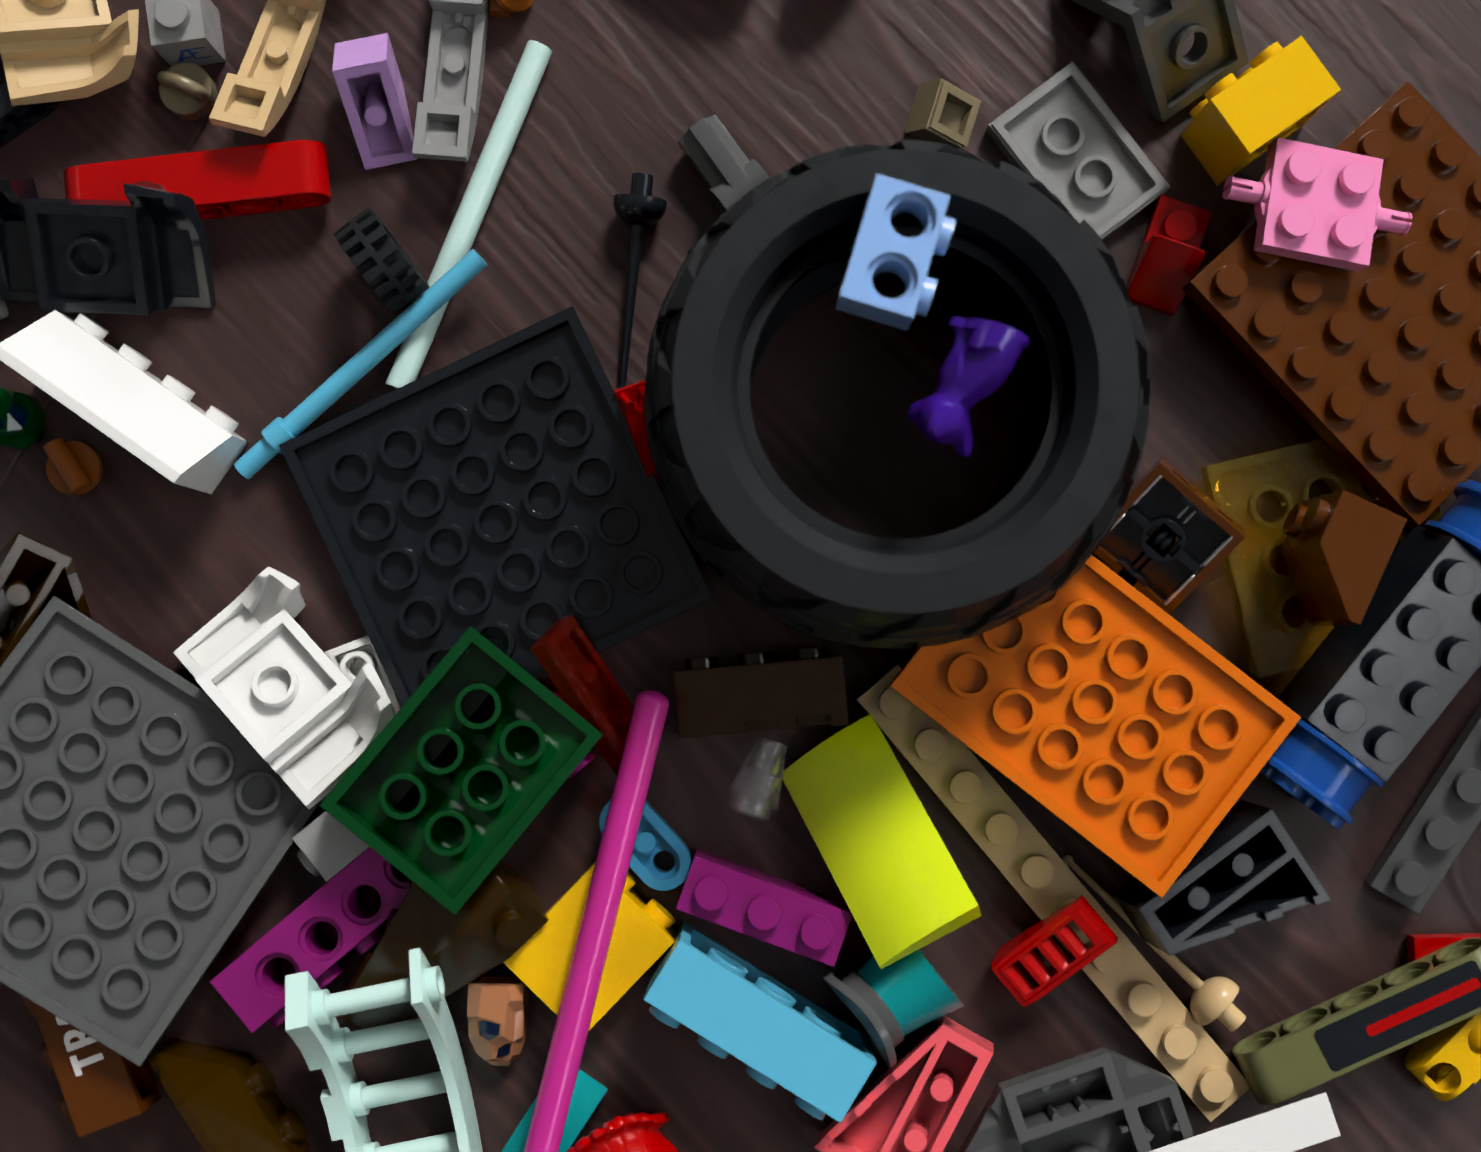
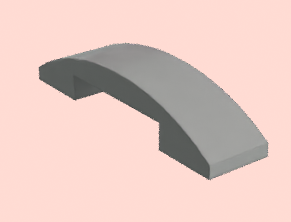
M429 0L433 12L423 102H417L412 155L414 158L468 162L477 125L482 91L487 38L488 0Z

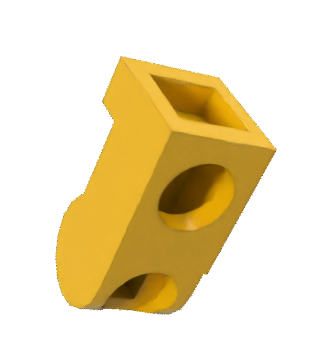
M1481 1013L1417 1041L1405 1057V1067L1440 1101H1449L1456 1098L1470 1085L1476 1084L1481 1079Z

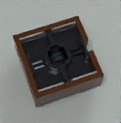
M1161 457L1131 488L1127 501L1111 531L1093 553L1117 574L1124 568L1134 577L1133 587L1166 613L1170 614L1246 538L1245 529Z

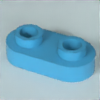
M611 800L604 806L600 814L599 826L602 834ZM646 800L629 867L650 888L659 891L672 890L686 880L692 863L691 852L681 837ZM660 851L670 852L675 859L674 866L668 870L658 868L654 860L655 855Z

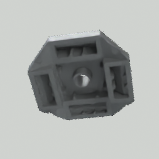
M1102 1047L998 1083L962 1144L960 1151L1148 1152L1195 1135L1178 1086L1170 1076L1106 1047Z

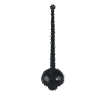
M632 173L630 194H616L613 198V207L618 217L632 225L619 388L626 386L643 230L645 226H650L660 221L667 209L666 200L652 196L654 176L647 173Z

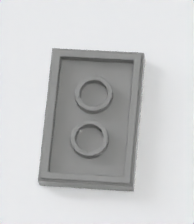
M1073 61L991 122L986 128L988 135L1013 166L1042 182L1052 194L1060 199L1079 223L1084 219L1095 230L1101 240L1141 212L1170 188V185Z

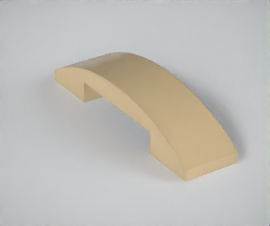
M267 0L237 75L227 73L209 116L211 124L265 137L275 127L286 111L302 79L316 41L326 0Z

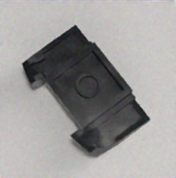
M33 177L19 180H1V301L37 302L40 311L49 312L56 310L58 312L149 315L154 310H166L168 307L212 308L216 306L208 237L193 199L182 193L166 191L162 185L147 181L133 184L123 183L124 192L129 201L39 198Z

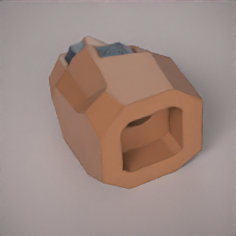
M481 975L468 983V1037L475 1052L493 1066H509L521 1054L528 1027L529 992L528 987L516 975Z

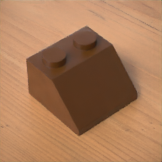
M1345 490L1303 500L1301 504L1297 503L1291 509L1282 529V532L1287 537L1281 552L1309 623L1318 627L1361 624L1407 521L1406 518Z

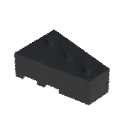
M1240 800L1230 809L1163 898L1137 879L1113 895L1142 940L1169 955L1235 933L1234 929L1259 920L1268 922L1283 917V912L1309 903L1318 905L1331 900L1271 808Z

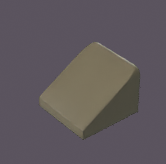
M942 78L921 83L916 90L904 132L928 142L949 144L966 151L981 100Z

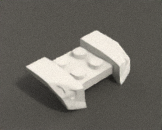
M267 567L256 576L252 583L233 602L173 653L259 755L310 810L332 791L391 721L393 709L385 688L370 661L360 669L351 683L294 620L306 606L300 592V583L271 567Z

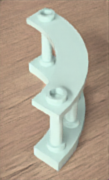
M420 948L409 950V978L330 994L328 989L321 990L308 971L285 975V1031L301 1051L309 1070L322 1069L329 1089L322 1090L320 1099L332 1141L343 1139L345 1152H483L469 1077L458 1035L445 999L443 974L439 966L431 967ZM411 1001V1005L420 1017L352 1032L348 1027L340 1028L336 1016ZM430 1039L441 1070L367 1086L365 1081H357L352 1060L354 1054ZM447 1093L455 1131L380 1146L377 1141L371 1142L366 1117L370 1112V1108Z

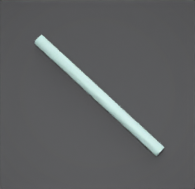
M528 40L427 282L429 287L470 252L552 55V50L542 43ZM449 301L402 342L385 384L398 389L417 380Z

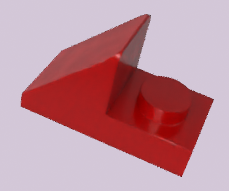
M1162 194L1158 197L1126 286L1132 303L1169 316L1176 314L1186 294L1182 288L1195 277L1206 252L1200 249L1212 214L1211 211Z

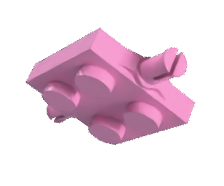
M1280 137L1268 145L1265 172L1259 182L1230 175L1223 187L1225 190L1222 194L1223 199L1254 204L1257 221L1254 251L1357 272L1370 265L1373 235L1376 230L1405 236L1412 225V222L1408 221L1413 218L1410 212L1381 207L1379 190L1384 159Z

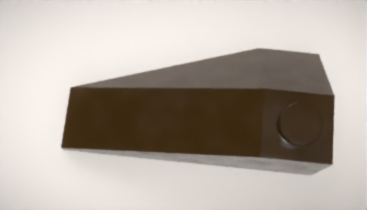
M502 860L497 863L456 915L409 879L410 889L400 907L398 909L393 908L384 923L386 927L384 935L375 951L365 956L347 990L409 978V950L420 948L431 967H440L444 978L445 997L509 959L549 921L532 883ZM411 1001L341 1016L360 1028L367 1029L409 1020L416 1016L417 1012L411 1005Z

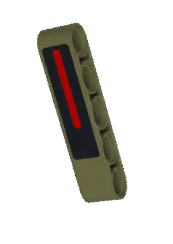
M1467 938L1449 944L1239 1041L1233 1047L1232 1052L1257 1103L1272 1105L1288 1100L1481 1013V938Z

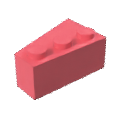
M943 1016L897 1060L896 1065L891 1069H887L852 1103L841 1123L834 1120L820 1133L814 1148L820 1152H943L994 1054L993 1043L950 1018Z

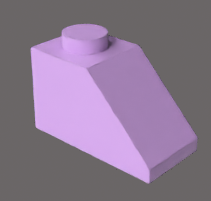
M388 33L335 43L332 72L365 170L417 160L412 155L414 136L404 85Z

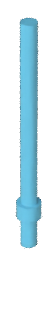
M474 249L468 252L284 419L276 417L261 431L263 438L234 463L238 472L245 478L250 479L278 453L283 455L279 447L280 444L299 436L303 430L488 266L484 259Z

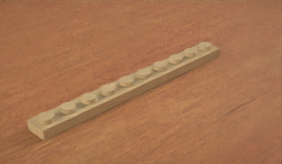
M896 664L856 698L857 702L868 715L870 713L873 715L883 733L1040 920L1048 917L1081 895L1093 907L1118 937L1115 945L1083 967V972L1201 1113L1212 1122L1250 1089L1245 1077L1204 1028L1194 1020L1188 1009L969 748L889 686L901 670V667ZM1074 920L1068 923L1069 927L1084 944L1090 942L1089 938ZM1054 933L1053 936H1054V937L1057 939V941L1062 945V947L1067 951V953L1070 954L1071 952L1067 949V947L1062 943V941H1061V940L1056 936V934Z

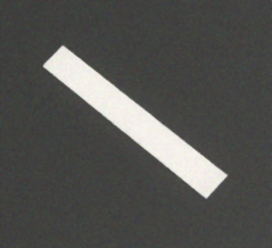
M1324 1092L1148 1152H1294L1339 1137L1341 1134L1327 1093Z

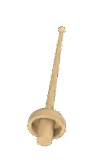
M1064 855L1062 858L1063 862L1070 866L1138 934L1118 902L1074 862L1071 855ZM1147 943L1194 989L1190 1000V1011L1192 1017L1200 1026L1208 1025L1217 1018L1230 1032H1233L1243 1024L1246 1016L1232 1003L1239 992V986L1234 981L1222 976L1211 977L1202 981L1174 954L1169 955Z

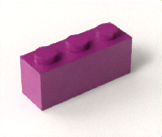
M699 848L695 851L676 909L832 967L835 966L852 918V913L844 901Z

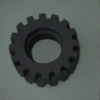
M370 207L334 232L335 238L349 256L353 265L393 313L399 311L430 288L403 247Z

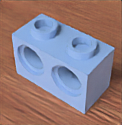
M876 174L836 309L906 331L915 314L926 317L937 284V279L927 277L933 254L945 256L956 219L945 216L951 196ZM898 214H911L921 222L923 233L913 238L903 237L893 229L891 219ZM880 273H893L901 278L906 292L898 298H885L876 292L872 279Z

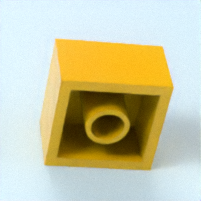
M1302 35L1284 48L1281 47L1278 41L1271 44L1249 62L1251 67L1236 78L1231 73L1213 85L1204 94L1206 98L1189 112L1193 120L1181 133V137L1217 186L1224 182L1228 176L1234 175L1267 152L1268 145L1276 138L1285 139L1304 126L1341 91V88Z

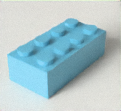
M685 921L676 934L675 942L665 951L649 978L643 1000L651 1004L649 1012L655 1018L672 1028H678L680 1023L700 1035L697 1041L707 1051L723 1059H726L728 1054L736 1057L748 1065L746 1072L754 1080L770 1089H775L777 1084L796 1095L794 1102L802 1110L817 1119L823 1120L827 1114L841 1123L877 1064L868 1035Z

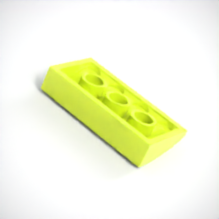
M871 713L814 747L780 774L880 969L893 964L982 916L978 903Z

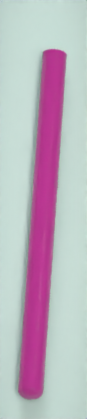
M642 691L637 695L524 1152H559L669 708V700L658 691Z

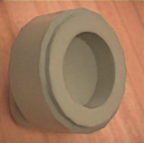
M184 62L175 64L166 71L164 70L157 74V80L160 83V98L173 114L181 119L193 121L202 119L212 111L218 92L215 82L204 69L196 64Z

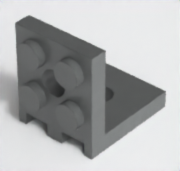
M1071 0L1124 27L1150 116L1162 123L1205 94L1221 79L1249 63L1234 0ZM1194 33V43L1190 51L1181 57L1180 52L1184 41Z

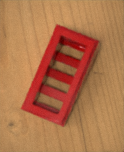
M1081 895L1000 946L991 963V969L1020 1005L1027 1007L1115 945L1118 937ZM1074 920L1089 938L1090 942L1084 944L1069 927L1068 923ZM1054 933L1071 952L1070 954L1066 955L1051 937ZM1035 947H1037L1041 951V953L1046 957V959L1051 963L1049 967H1047L1046 964L1035 953V951L1033 950Z

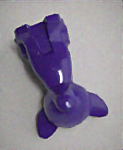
M953 316L949 326L954 331L955 342L946 361L940 368L937 393L913 403L908 412V419L917 423L921 433L934 443L943 445L954 443L958 454L968 457L973 445L970 408L981 399L993 393L1004 383L1016 365L1022 350L1029 347L1030 340L1022 332L999 322Z

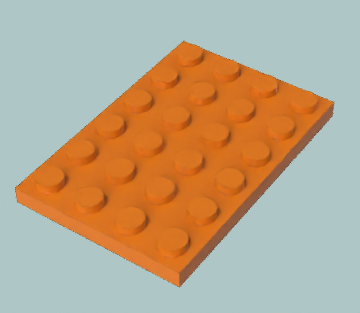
M1092 554L1081 569L1062 588L1025 614L971 638L936 646L918 647L889 684L900 695L1161 898H1163L1301 719L1293 710Z

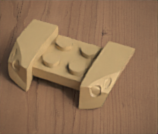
M0 0V54L11 105H28L87 98L128 80L136 60L139 9L128 10L112 21L107 0Z

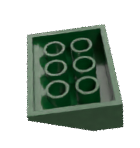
M470 626L319 806L451 913L456 915L603 734Z

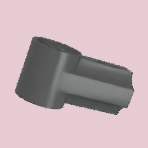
M716 114L708 118L704 117L688 128L684 136L678 140L679 147L710 188L708 190L709 195L721 215L746 193L770 178L755 159L748 160Z

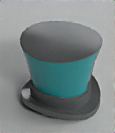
M922 948L883 969H880L874 956H872L858 971L853 970L846 977L835 972H828L822 977L836 996L853 1012L864 1026L889 1069L897 1064L894 1047L905 1040V1035L940 1016L965 1007Z

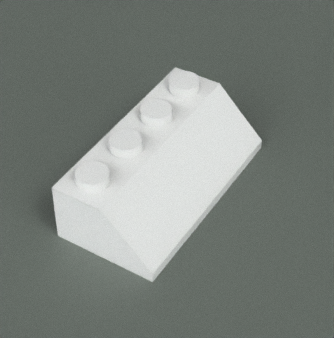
M54 310L0 342V360L174 484L212 494L249 443L234 432L239 425L238 422L212 405L207 412L191 402V399L196 394L193 390L168 374L161 381L147 371L152 364L149 359L124 343L119 350L104 340L109 331L82 313H79L74 320Z

